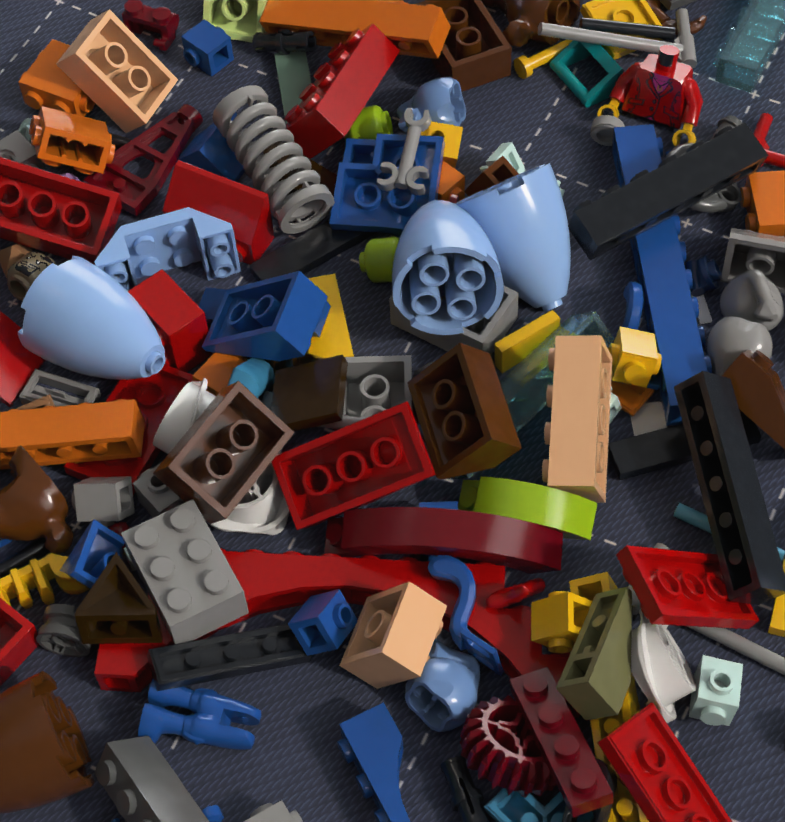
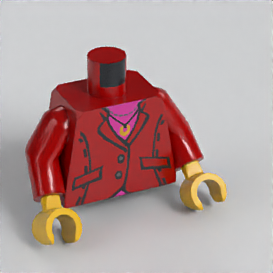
M662 45L659 55L648 54L643 62H635L620 75L609 95V98H611L609 104L601 106L597 116L603 115L604 110L610 108L613 111V116L618 118V106L623 104L622 110L677 129H680L683 125L682 130L676 131L672 137L674 146L680 144V138L683 134L688 136L687 143H696V136L692 129L697 127L703 98L697 82L693 79L692 67L677 62L679 49L673 45Z

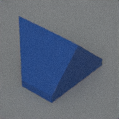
M236 112L234 113L230 121H233L237 117ZM214 123L196 136L177 159V161H183L236 182L244 173L243 165L238 162L235 152L229 148L226 138L221 135Z
M94 519L81 536L60 571L91 589L116 552L123 560L122 547L125 544L123 537Z

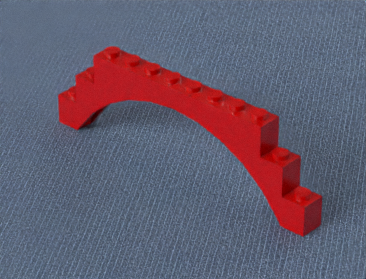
M220 548L244 590L249 613L193 641L206 639L219 630L262 613L303 605L313 595L340 589L348 603L364 605L367 597L409 581L447 605L442 621L443 629L450 632V618L458 599L459 589L451 582L433 578L428 571L429 562L418 561L411 557L389 560L380 559L372 555L351 558L341 557L334 553L313 556L303 555L295 551L274 554L264 553L257 549L236 552ZM484 561L476 564L464 563L472 572L476 584L475 605L468 621L470 632L497 650L504 672L510 679L548 667L555 682L558 684L570 653L542 654V645L531 641V607L516 606L511 609L504 607L489 608L486 605L487 597L495 591L505 588V566ZM148 593V598L150 599V601H151L152 604L154 605V603H153V601H152V599H151V597H150V595H149V593ZM158 611L157 615L163 635L162 643L99 644L94 675L101 690L141 692L152 681L153 675L147 658L148 650L174 645ZM565 699L574 718H580V714Z

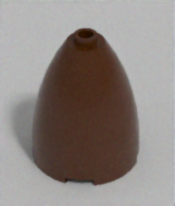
M44 671L0 693V814L36 808L64 799L92 787L95 782L92 774H86L85 765L91 762L92 759L78 720L71 706H66L61 697L54 695L53 690L58 689L57 684Z

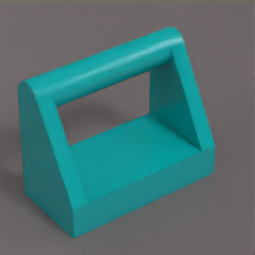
M572 41L549 64L550 68L586 108L608 99L618 78L625 72L601 45ZM592 56L608 75L588 91L567 66Z

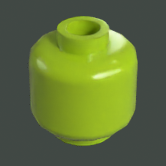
M377 105L364 107L345 135V141L346 138L376 140L377 133L393 134L392 121L388 111H383Z
M398 237L371 239L366 244L364 252L360 253V269L362 272L367 273L368 278L372 282H392V268L399 241Z

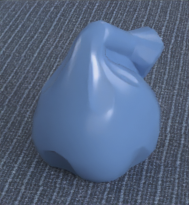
M441 77L425 82L416 90L415 95L410 100L398 107L396 112L400 118L399 128L406 135L408 127L405 122L404 113L407 108H412L413 120L415 121L423 117L424 110H429L432 122L460 126L461 122L466 118V107L461 86L456 79L451 77Z
M435 639L429 653L430 659L425 663L421 677L410 679L406 683L405 701L408 707L430 729L437 732H446L462 725L467 715L471 713V710L475 709L480 681V665L472 655L451 649Z

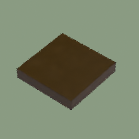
M343 354L276 370L271 411L290 429L298 431L342 421L348 362Z

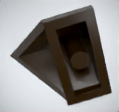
M116 552L76 610L75 618L82 643H162L163 635L155 606Z

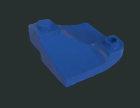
M377 133L376 140L346 138L343 162H339L334 191L335 203L332 206L329 223L331 229L390 233L400 238L407 222L414 213L428 202L438 200L445 148L444 137L420 135L413 167L424 166L429 172V179L418 178L414 182L424 185L426 192L425 195L421 196L411 193L409 188L399 189L396 187L391 191H382L377 185V179H388L392 175L382 172L380 167L382 162H391L395 164L397 169L399 168L407 135Z

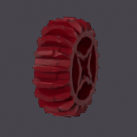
M509 695L503 701L498 697L492 696L489 702L480 701L479 705L471 710V713L466 717L460 734L461 756L468 760V769L478 770V780H489L492 782V789L497 786L505 788L508 796L513 791H518L524 798L530 792L541 796L546 790L553 791L557 784L516 701Z

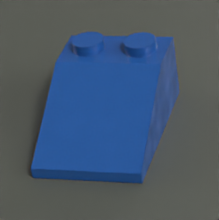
M300 271L227 289L202 348L207 352L274 361L305 356V353L310 348L311 338L317 323L322 317V311L328 296Z

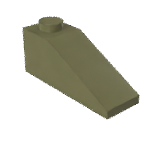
M628 586L595 595L556 686V689L584 720L618 715L631 683L632 591Z

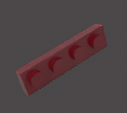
M545 667L509 679L510 690L572 817L613 804V792L563 695L556 689L557 683L549 668Z

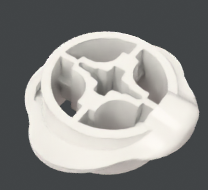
M203 378L202 381L188 382L179 392L155 434L153 440L155 447L169 454L216 396L206 391L208 383L206 378Z
M272 462L227 519L210 524L212 527L226 532L277 535L284 530L290 510Z
M639 609L640 625L632 630L631 673L648 698L646 705L653 702L666 723H669L676 719L675 701L696 691V682L684 655L667 629L669 625L651 624L649 619Z

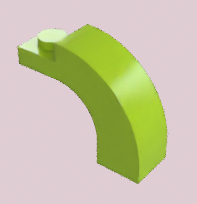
M480 477V480H463L458 503V510L494 514L532 522L563 533V539L591 540L597 509V502L570 492L539 484L495 477Z

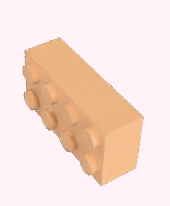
M602 335L556 336L555 348H550L548 355L549 370L554 371L553 385H548L546 391L547 407L552 408L551 422H546L544 427L545 444L550 446L549 459H544L542 464L543 482H547L548 487L570 492L597 503H606L612 356Z

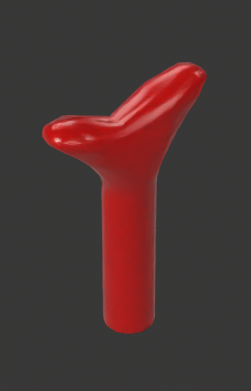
M534 578L497 590L486 598V605L489 608H503L521 602L525 598L543 592L545 582L541 578Z

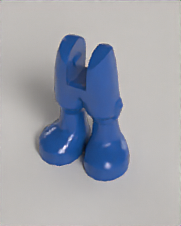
M152 679L148 692L149 703H145L142 710L138 737L149 735L154 744H156L162 734L182 735L184 739L196 745L206 744L235 750L252 749L255 736L249 731L231 727L230 725L231 722L243 725H258L261 719V710L239 700L220 695L213 689L199 688L192 690L183 686L157 691L154 679ZM176 706L186 708L195 714L183 715L164 709V707Z

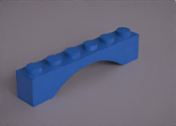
M383 702L340 723L342 739L337 741V745L347 764L354 762L360 773L355 776V779L364 798L367 799L372 796L378 808L374 812L376 821L410 822L399 788L400 767L404 753L403 738Z

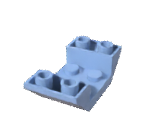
M190 207L120 226L94 261L95 266L109 274L127 291L138 285L137 278L152 276L161 269L166 271L177 267H184L198 261L202 262L208 281L225 278L241 272L232 224Z

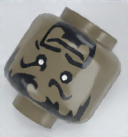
M29 252L8 269L7 285L12 295L18 300L23 301L35 279L50 264H56L55 261L42 253Z

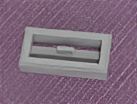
M38 369L34 370L19 395L21 403L27 404L50 394L56 407L78 405L84 402L94 403L95 400L98 401L101 397L99 388ZM38 382L46 384L61 390H65L80 396H84L85 399L83 400L71 395H67L64 391L48 389L36 384Z

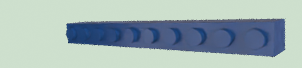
M654 124L614 127L611 151L618 185L620 187L627 185L639 172L643 170L651 172L657 169L662 162L663 142L661 137L656 138ZM678 214L629 240L637 281L641 284L643 290V311L647 331L655 334L657 353L662 356L658 380L666 426L683 423L674 386L701 371L712 373L711 358L709 355H704L703 347H705L704 327L698 326L696 320L699 316L697 297H691L690 293L693 286L692 272L690 269H685L684 262H686V245L684 241L679 242L678 235H680V218Z

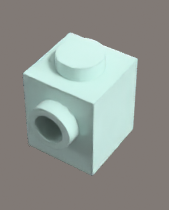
M702 655L693 675L697 690L691 693L689 717L700 719L708 725L729 726L739 708L743 664Z

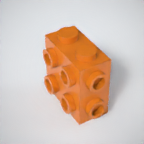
M52 39L46 48L38 54L37 59L30 68L21 75L18 83L26 105L36 110L44 106L84 117L92 111L95 102L56 65L70 45Z
M41 106L38 116H32L29 134L32 135L31 145L35 146L37 158H40L43 163L59 167L61 164L73 166L76 171L92 175L94 172L103 174L106 163H112L115 145L112 144V134H109L106 122Z

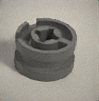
M53 604L46 607L42 617L44 625L39 628L36 636L37 643L41 647L67 657H84L90 653L93 644L82 643L75 618L76 612H73L75 606Z

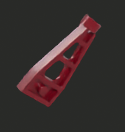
M184 104L177 112L171 113L116 150L112 163H106L104 173L94 172L83 180L84 183L119 193L122 209L138 216L158 195L191 134L203 123L201 114L191 105ZM161 136L174 141L164 154L149 146ZM139 156L155 163L148 177L144 179L123 169L124 166Z

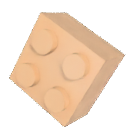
M410 581L367 597L339 666L376 689L421 677L425 663L430 659L429 653L433 642L442 631V618L447 605Z

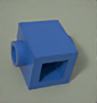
M205 19L181 36L184 48L183 55L186 61L193 67L197 66L211 77L234 60L231 37L218 26L215 27Z
M338 589L310 596L289 621L288 625L308 656L338 649L355 627L358 619L341 590Z

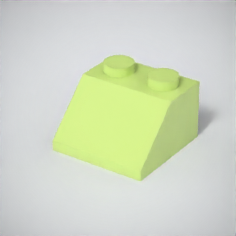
M204 0L203 20L205 19L215 27L218 26L223 29L232 40L252 42L256 32H266L259 21L268 0Z

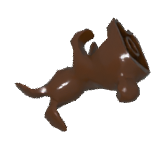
M481 0L484 6L499 8L506 15L509 25L502 33L512 48L521 47L527 44L529 40L542 45H554L560 38L538 35L539 23L544 22L571 27L580 15L581 6L580 0Z
M20 445L9 462V466L12 469L10 473L14 480L0 490V541L4 539L29 541L44 538L46 540L45 547L51 553H65L72 546L73 532L65 522V518L69 514L65 497L51 478Z

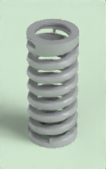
M249 85L241 87L224 97L213 112V122L221 135L226 138L229 148L235 152L236 159L243 165L246 175L252 179L255 189L268 194L271 214L278 220L280 229L287 234H296L306 231L321 222L332 210V206L335 203L334 197L325 185L320 184V175L315 170H311V161L303 156L302 147L298 143H294V135L290 130L286 129L285 121L280 116H277L276 107L272 103H268V95L260 86ZM246 103L249 104L250 107L243 110L233 121H230L234 113ZM265 114L263 118L257 120L248 128L242 129L245 125L252 122L259 115ZM268 128H273L269 133L265 134L258 140L251 142L253 138L262 134ZM282 141L277 147L273 148L268 153L260 155L265 149L272 146L274 143ZM286 155H290L285 161H283L279 165L269 168L275 161L281 159ZM299 168L290 177L279 181V179H281L288 172ZM303 183L302 188L287 195L291 190ZM314 213V215H312L310 218L301 221L302 218H305Z

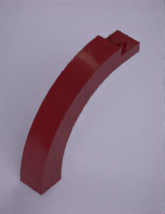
M427 507L365 508L344 511V517L328 519L324 554L334 553L341 557L351 558L379 554L449 555L504 565L528 574L561 571L563 533L532 522L481 512Z

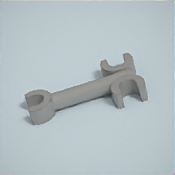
M412 108L405 110L404 118L408 131L399 168L397 169L395 164L391 162L381 163L382 172L392 174L388 179H377L378 188L382 191H391L396 187L399 189L409 188L411 193L415 195H425L424 185L414 182L418 178L429 179L428 169L424 166L413 167L421 132L427 130L431 125L429 110H424L423 117L418 121L413 120Z

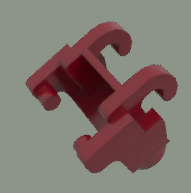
M128 0L124 4L125 10L122 13L125 26L134 35L135 33L141 34L144 29L161 34V40L155 38L153 45L159 47V50L166 52L176 38L175 31L179 25V15L171 12L167 7L154 9L144 5L140 0Z

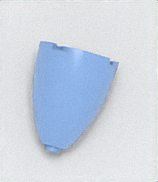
M550 163L515 175L455 203L467 211L480 224L488 236L497 255L503 283L506 287L519 292V298L532 307H542L544 312L563 304L561 298L567 295L570 279V233L561 191Z
M433 200L420 207L414 213L399 238L392 268L393 302L395 307L410 320L411 326L422 332L435 335L464 333L463 327L473 325L484 317L489 319L497 311L504 294L503 277L491 241L480 224L458 205L445 200ZM445 295L446 299L440 300V297Z
M72 256L71 260L59 266L54 263L50 264L35 279L23 299L21 308L25 309L26 312L23 328L18 331L20 342L27 350L50 363L92 377L120 380L150 377L153 374H157L165 364L164 346L147 313L120 283L82 257Z

